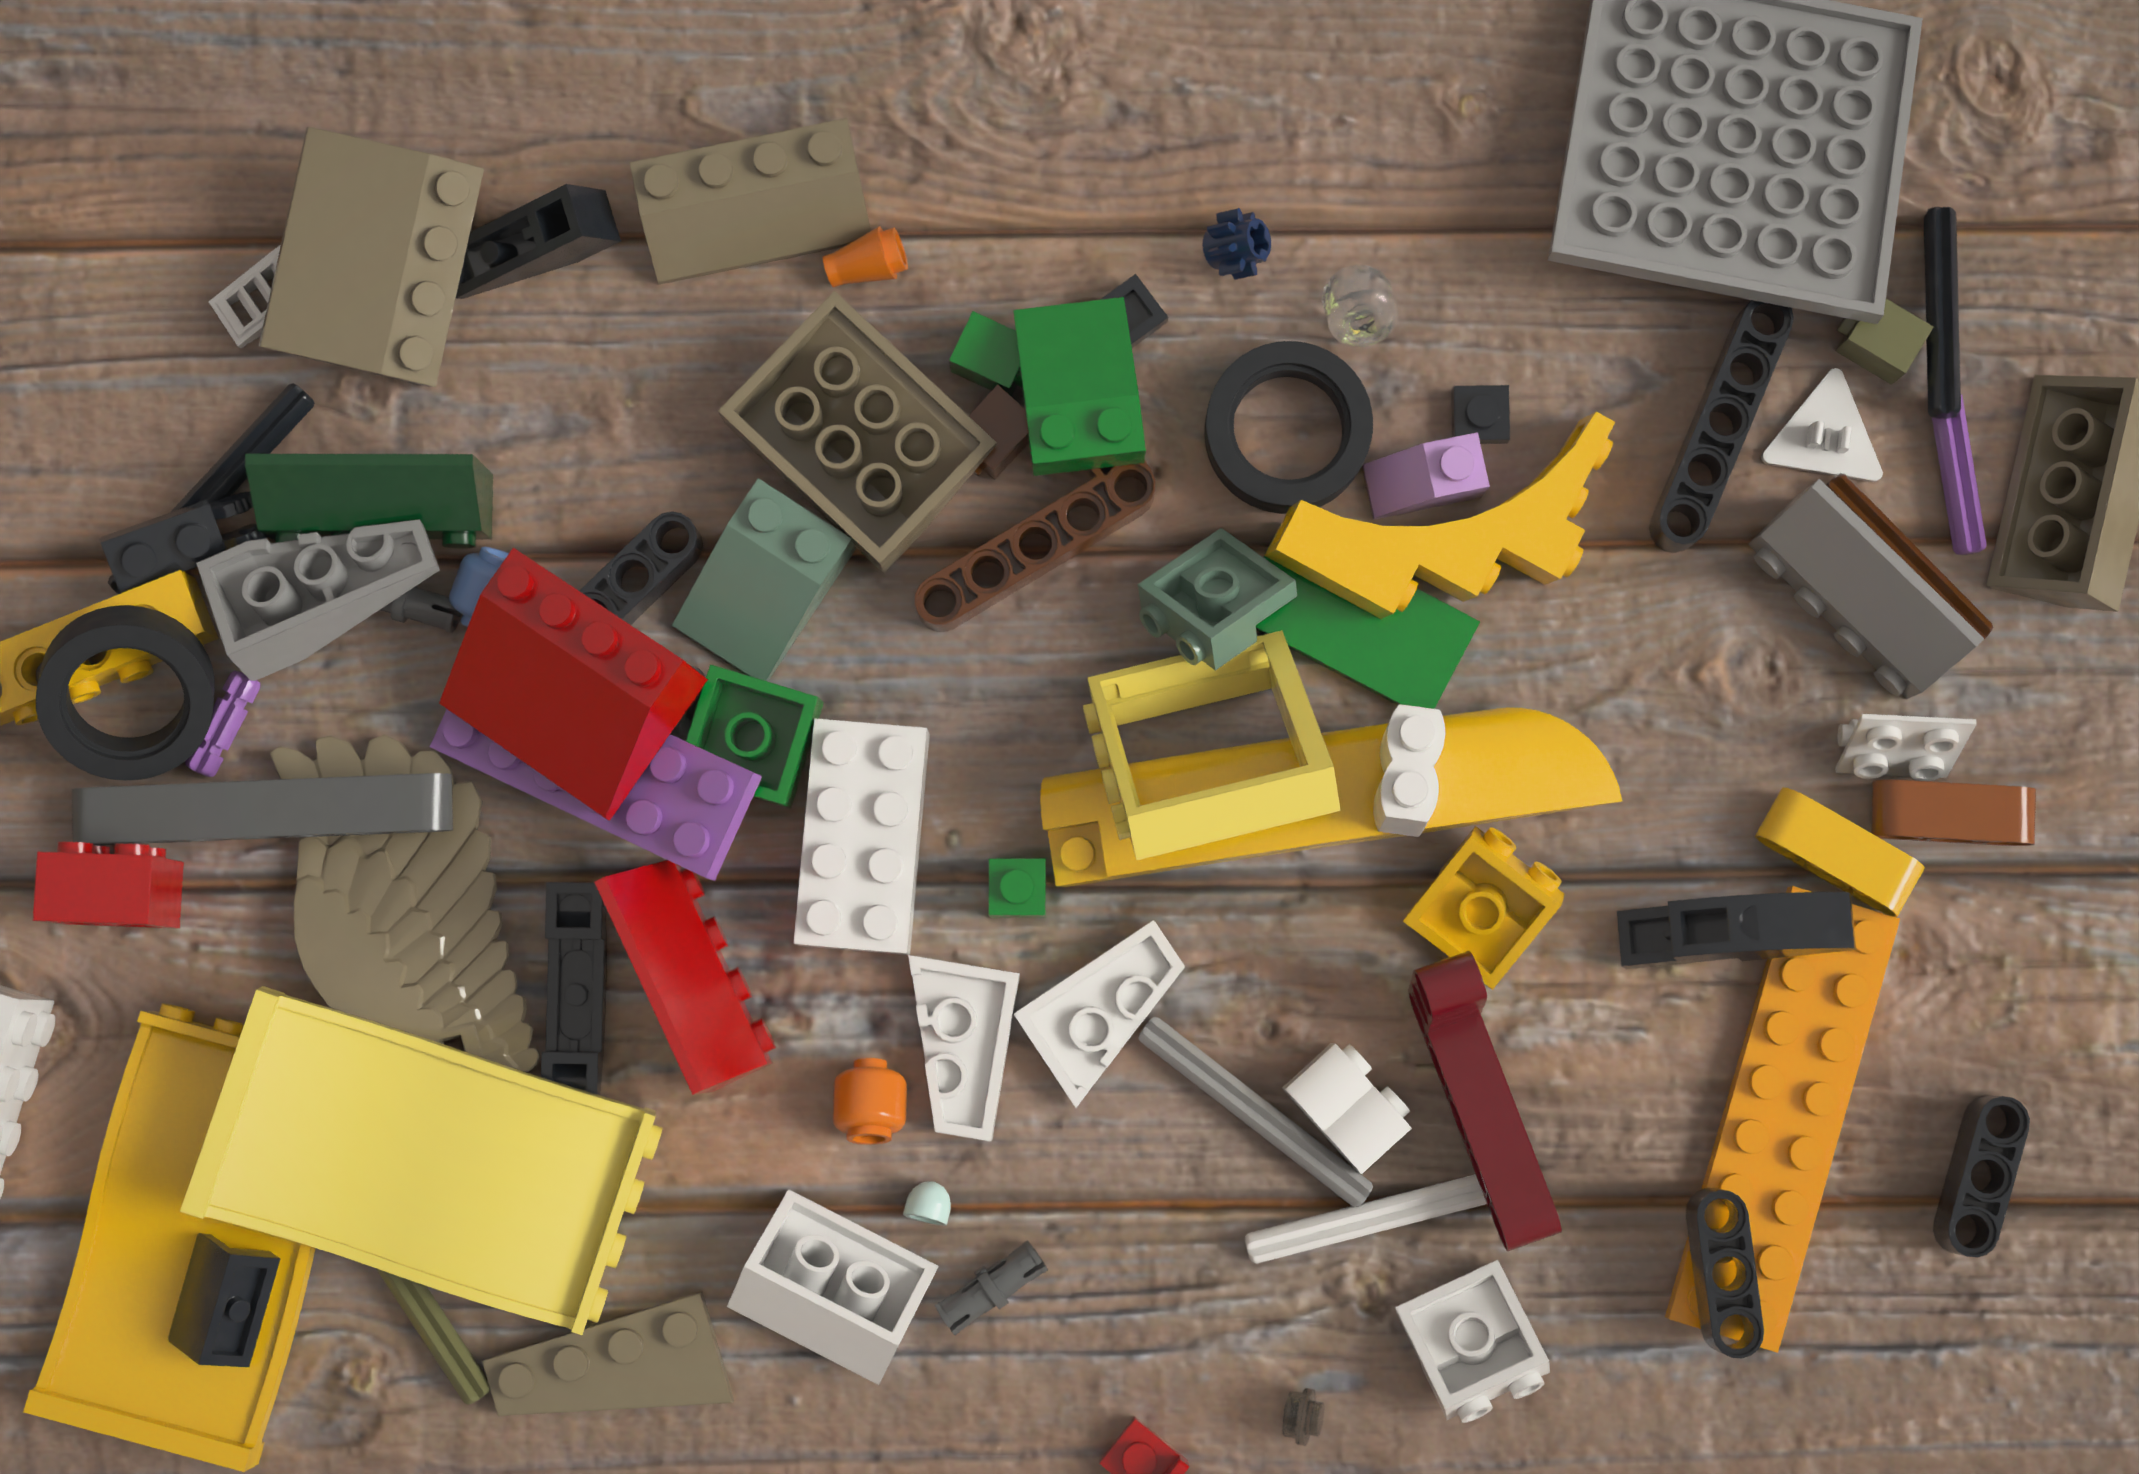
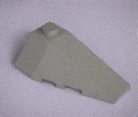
M420 519L355 527L350 534L321 537L318 532L299 534V540L270 543L267 539L251 540L196 563L226 654L250 681H256L306 659L440 570L424 525Z

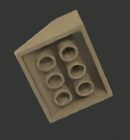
M308 126L296 173L259 347L420 386L436 387L484 168L425 152Z
M835 291L718 410L724 423L836 529L852 538L855 547L883 573L922 535L997 445L994 439Z

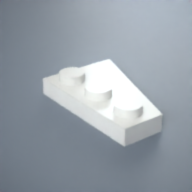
M1154 920L1014 1013V1016L1075 1108H1077L1139 1025L1185 968Z
M908 955L916 997V1010L921 1030L935 1132L992 1141L1020 974Z

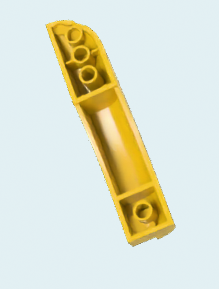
M1510 707L1443 715L1445 742L1441 755L1434 766L1439 782L1438 801L1422 834L1623 801L1616 777L1601 751L1586 735L1560 718L1537 710ZM1388 723L1321 733L1334 766L1341 811L1136 860L1131 839L1119 840L1111 806L1120 804V801L1109 804L1101 770L1109 769L1110 767L1045 777L1042 780L1040 791L1041 818L1043 830L1048 831L1055 885L1057 887H1069L1234 860L1407 836L1379 832L1374 820V799L1384 775L1380 760V746ZM1290 738L1128 763L1140 806L1300 767Z

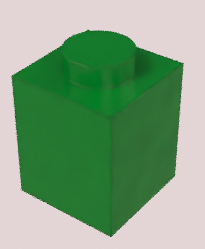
M972 311L949 359L951 372L991 391L999 385L1012 397L1016 387H1022L1016 331Z
M989 859L990 918H1046V859Z

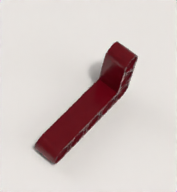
M1466 951L1415 969L1408 989L1411 1006L1506 1251H1511L1561 1233L1562 1228L1557 1210L1481 1016L1487 1001V992L1476 960L1470 951Z

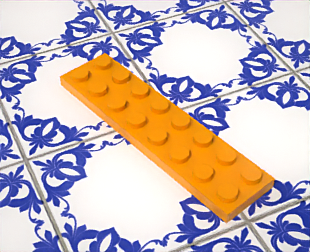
M1789 886L1787 887L1786 893L1812 891H1808L1795 886ZM1852 904L1856 950L1767 959L1701 1188L1709 1187L1731 1191L1738 1195L1746 1204L1749 1213L1764 1325V1338L1760 1348L1776 1353L1779 1351L1900 922V918ZM1720 1198L1709 1203L1705 1210L1704 1218L1711 1230L1722 1228L1729 1218L1727 1204ZM1687 1237L1665 1318L1701 1329L1689 1237ZM1729 1256L1720 1258L1712 1269V1277L1718 1287L1722 1288L1730 1285L1736 1277L1737 1268L1732 1258ZM1736 1314L1728 1316L1720 1326V1335L1739 1341L1744 1333L1743 1320Z

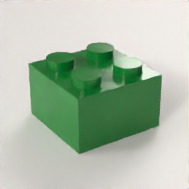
M710 664L706 676L708 680L702 688L686 741L761 775L762 778L753 798L791 809L812 743L814 718L819 719L824 702L817 696Z

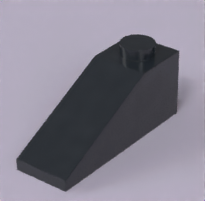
M565 184L471 231L456 298H468L578 263L621 242L606 190Z

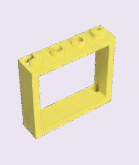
M1282 630L1257 636L1256 643L1217 670H1214L1203 661L1197 665H1191L1182 655L1087 677L1092 698L1091 704L1083 705L1089 734L1100 732V734L1091 736L1098 767L1101 769L1110 766L1109 769L1101 770L1109 804L1120 801V804L1111 806L1119 840L1131 839L1136 860L1341 811L1334 766ZM1272 688L1300 767L1140 806L1117 726Z

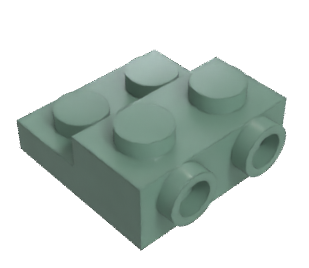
M1222 528L1137 584L1141 604L1139 616L1145 629L1156 638L1166 633L1174 639L1178 651L1191 665H1197L1203 661L1214 670H1217L1256 643V625L1297 597L1295 579Z

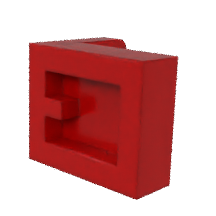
M1136 1417L1131 1420L1099 1460V1464L1111 1474H1185L1189 1468L1188 1460Z

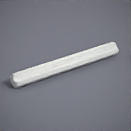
M1474 1174L1366 1202L1359 1207L1351 1206L1250 1232L1245 1236V1245L1249 1259L1252 1263L1258 1264L1485 1205L1486 1201L1477 1177Z

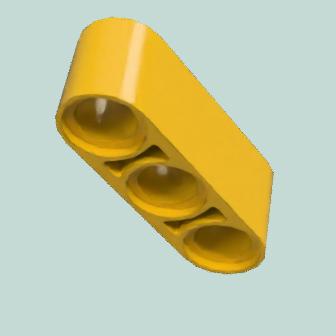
M1782 787L1755 835L1759 842L1842 891L1849 892L1851 896L1868 906L1893 917H1898L1925 869L1923 864L1900 849L1802 793L1786 787Z

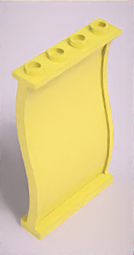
M262 986L255 991L180 1212L202 1219L209 1217L295 1241L452 1295L521 1316L571 1329L573 1333L583 1335L587 1320L596 1323L599 1321L608 1294V1290L600 1288L599 1284L605 1266L615 1269L617 1267L626 1240V1235L617 1233L623 1212L634 1214L645 1182L635 1179L642 1157L650 1160L653 1159L663 1127L653 1125L656 1117V1111L653 1109L637 1107L557 1083L393 1027L285 995L284 992Z

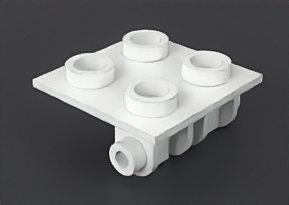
M1861 714L1859 720L1851 719L1849 724L1839 725L1838 745L1845 747L1835 768L1836 773L1855 774L1857 777L1864 779L1878 778L1883 775L1910 776L1916 781H1933L1939 778H1947L1976 726V719Z

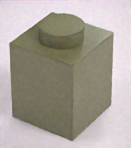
M1886 299L1884 315L1878 324L1847 318L1842 319L1837 331L1842 333L1844 337L1835 351L1892 385L1906 374L1932 331L1933 326Z

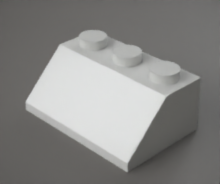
M788 1189L747 1260L727 1307L879 1385L939 1266Z

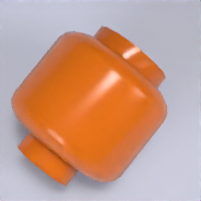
M879 1058L857 1059L853 1062L852 1069L843 1071L836 1076L833 1084V1124L839 1131L846 1133V1140L864 1145L884 1144L892 1140V1134L900 1131L906 1122L907 1083L905 1078L899 1072L888 1069L887 1061Z

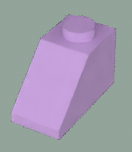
M1478 432L1423 443L1363 464L1362 466L1373 520L1478 499L1490 487Z

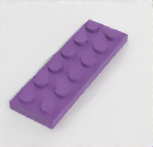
M448 709L430 745L431 748L714 881L762 778L759 774L670 734L616 813L608 821Z

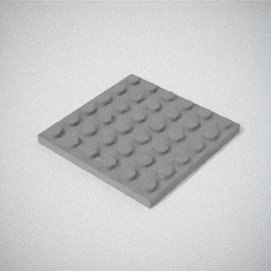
M1590 0L1548 261L1878 324L1884 315L1923 18L1831 0Z

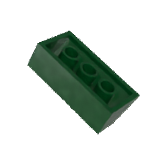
M245 454V467L258 531L269 536L271 539H275V543L299 540V534L318 532L321 537L350 534L355 527L419 519L424 525L428 539H442L443 547L468 549L476 547V540H492L493 474L473 454Z

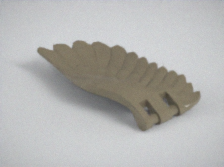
M385 734L369 741L364 758L359 755L350 742L332 736L321 737L316 740L317 758L311 760L308 756L297 750L281 746L270 752L281 779L426 773L452 774L453 831L299 837L297 885L294 897V940L305 972L329 1008L444 1044L443 1041L461 1037L465 1052L523 1072L532 1070L538 1064L540 1055L535 1048H529L533 1027L524 1022L527 1004L525 997L516 994L518 987L516 973L509 969L504 970L509 957V945L507 941L497 940L503 924L502 913L491 910L497 891L496 878L494 873L486 872L491 858L492 838L478 831L482 800L475 784L472 781L456 784L451 766L436 751H420L413 757L401 742Z

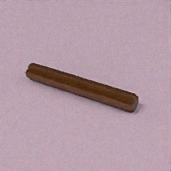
M1840 473L1826 484L1984 639L1990 634L1993 629L1992 623L1846 474Z

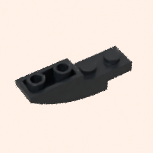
M1795 892L1721 896L1668 901V906L1617 911L1621 966L1626 970L1735 958L1741 961L1856 950L1852 901L1849 892Z

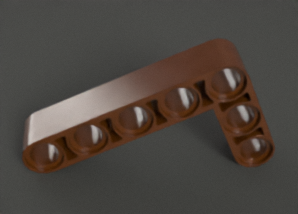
M1144 460V463L1086 470L1091 480L925 579L915 593V607L920 621L927 628L936 632H947L955 629L1142 516L1150 509L1153 503L1156 484L1153 472ZM1126 477H1134L1144 484L1146 493L1140 500L1126 502L1116 494L1114 489L1116 484ZM1078 506H1088L1094 509L1099 520L1092 529L1080 531L1069 524L1067 520L1069 512ZM1031 534H1040L1050 541L1052 547L1045 557L1038 560L1025 557L1020 550L1022 540ZM992 562L999 565L1004 572L1002 581L992 588L978 586L973 581L972 576L974 570L980 564ZM937 591L951 593L956 598L954 610L944 617L930 615L925 610V603L932 593Z

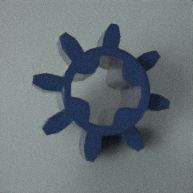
M1240 208L1217 213L1218 224L1208 226L1203 237L1202 246L1206 261L1212 268L1219 270L1220 276L1232 274L1234 280L1257 275L1256 264L1266 262L1271 251V236L1266 224L1262 220L1255 218L1253 212L1242 214Z

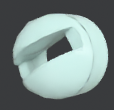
M936 1182L920 1183L909 1193L903 1215L917 1221L947 1226L951 1210L949 1194L943 1186Z

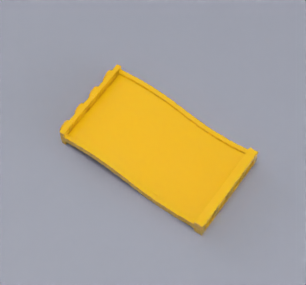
M162 1003L159 1012L140 1011L137 1022L141 1023L110 1116L67 1294L36 1386L29 1390L23 1413L245 1472L257 1466L260 1461L265 1443L262 1442L292 1346L316 1248L209 1217L202 1219L180 1212L244 1024L216 1017L214 1026L194 1022L195 1011ZM199 1233L211 1234L229 1248L271 1251L281 1258L250 1367L198 1365L168 1340L193 1248Z

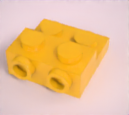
M1475 826L1441 868L1438 876L1406 914L1403 922L1449 957L1470 951L1476 960L1484 984L1493 990L1561 907L1565 894L1558 889L1562 883L1561 879L1550 868L1540 862H1534L1529 867L1512 853L1516 850V845L1504 833L1493 827H1490L1484 833Z

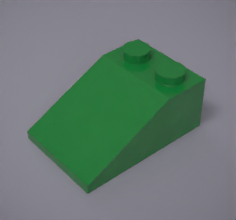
M1124 297L1013 310L1033 476L1144 463L1146 447Z

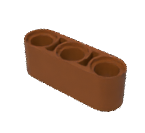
M1873 781L1871 833L1880 839L2002 846L2035 845L2036 789L2005 785Z

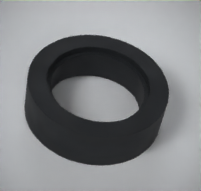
M1274 342L1254 348L1239 357L1226 369L1218 380L1211 394L1205 418V447L1217 477L1232 494L1257 509L1286 514L1289 507L1300 500L1321 507L1338 497L1352 483L1362 467L1371 445L1373 414L1370 399L1360 378L1337 355L1324 348L1305 342ZM1293 377L1311 382L1322 389L1337 408L1342 426L1339 450L1327 466L1313 475L1292 480L1271 477L1252 466L1238 447L1234 433V416L1237 407L1250 390L1270 379Z
M119 605L96 609L66 625L49 645L43 658L36 690L38 720L44 735L52 747L69 763L89 774L121 781L156 777L185 762L199 748L206 737L213 714L214 671L210 658L199 639L176 619L162 612L139 606ZM117 648L141 650L158 657L174 671L181 683L184 701L174 719L154 733L140 737L109 735L88 724L79 715L72 703L69 693V682L77 668L90 657L106 650Z

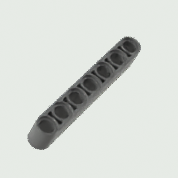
M447 773L72 789V842L93 843V845L453 831L452 774Z

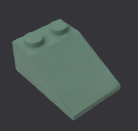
M758 478L725 527L672 626L746 675L768 682L855 552L856 547L853 540Z

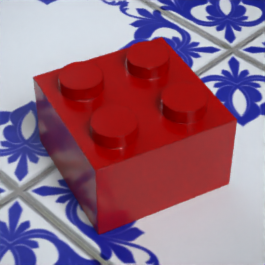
M58 842L57 852H37L33 921L65 925L180 929L184 862L167 859L166 849L151 848L150 845L115 844L114 854H110V847L93 846V843Z

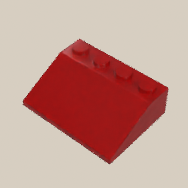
M512 548L479 596L439 704L610 821L708 679L686 661L532 559Z
M664 860L605 876L594 881L692 1095L714 1092L772 1064L773 1062L768 1052L776 1048L774 1040L764 1020L760 1018L753 1021L744 1001L752 998L751 991L739 967L729 970L721 953V950L729 945L716 917L713 916L706 920L697 899L705 896V893L696 873L686 868L682 869L681 866L669 860Z

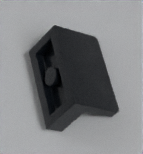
M199 1233L169 1332V1342L198 1365L250 1367L281 1258L271 1251L229 1248L213 1235Z

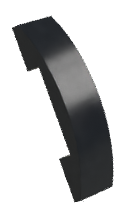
M546 882L545 939H548L546 1047L545 1051L542 1052L541 1077L600 1095L606 1019V907L595 883Z

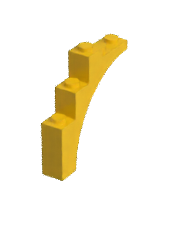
M1594 412L1579 420L1558 455L1528 486L1497 507L1467 519L1431 526H1382L1340 517L1300 500L1289 507L1265 556L1380 619L1394 614L1396 609L1401 612L1405 610L1418 586V582L1412 580L1413 575L1462 602L1477 597L1479 593L1484 595L1488 593L1501 569V565L1495 563L1496 559L1544 585L1560 580L1562 576L1567 578L1575 570L1582 557L1583 548L1579 547L1578 544L1585 530L1566 519L1567 517L1573 519L1582 508L1589 492L1583 485L1591 469L1598 470L1608 457L1613 446V441L1608 439V436L1615 422L1598 412Z

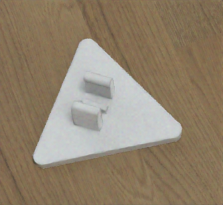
M1838 368L1831 369L1761 455V459L1766 465L1832 476L1843 473L1850 479L1876 482L1883 475L1844 374Z

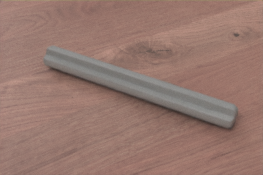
M1153 1017L1139 1033L1138 1038L1142 1044L1351 1206L1359 1207L1370 1195L1373 1185L1369 1180L1160 1018Z

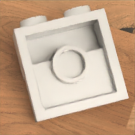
M1498 1260L1395 1307L1403 1328L1421 1362L1422 1370L1447 1420L1459 1415L1462 1423L1476 1420L1492 1410L1493 1407L1490 1400L1509 1391L1514 1399L1522 1398L1537 1391L1545 1384L1541 1376L1550 1373L1549 1359Z

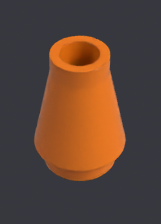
M879 226L836 252L823 256L825 272L833 288L843 284L897 279V273L908 270L904 246L895 227L883 231Z

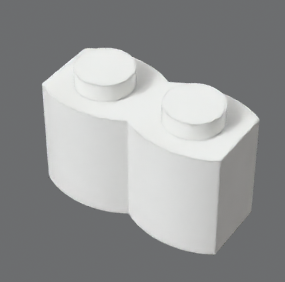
M1399 704L1388 723L1380 746V760L1384 775L1376 791L1373 807L1374 820L1379 832L1419 837L1436 808L1439 782L1434 766L1441 755L1445 742V723L1442 713L1438 709Z
M1330 1043L1285 1084L1282 1089L1358 1173L1362 1174L1412 1129L1403 1118L1410 1110L1388 1086L1379 1092L1365 1076L1372 1068L1354 1047L1349 1044L1341 1050L1335 1043Z

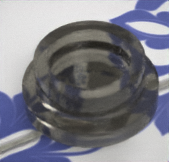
M1304 1388L1302 1393L1290 1391L1288 1394L1283 1415L1282 1434L1284 1437L1295 1438L1296 1445L1306 1446L1310 1435L1319 1437L1324 1419V1402L1316 1401L1315 1389Z

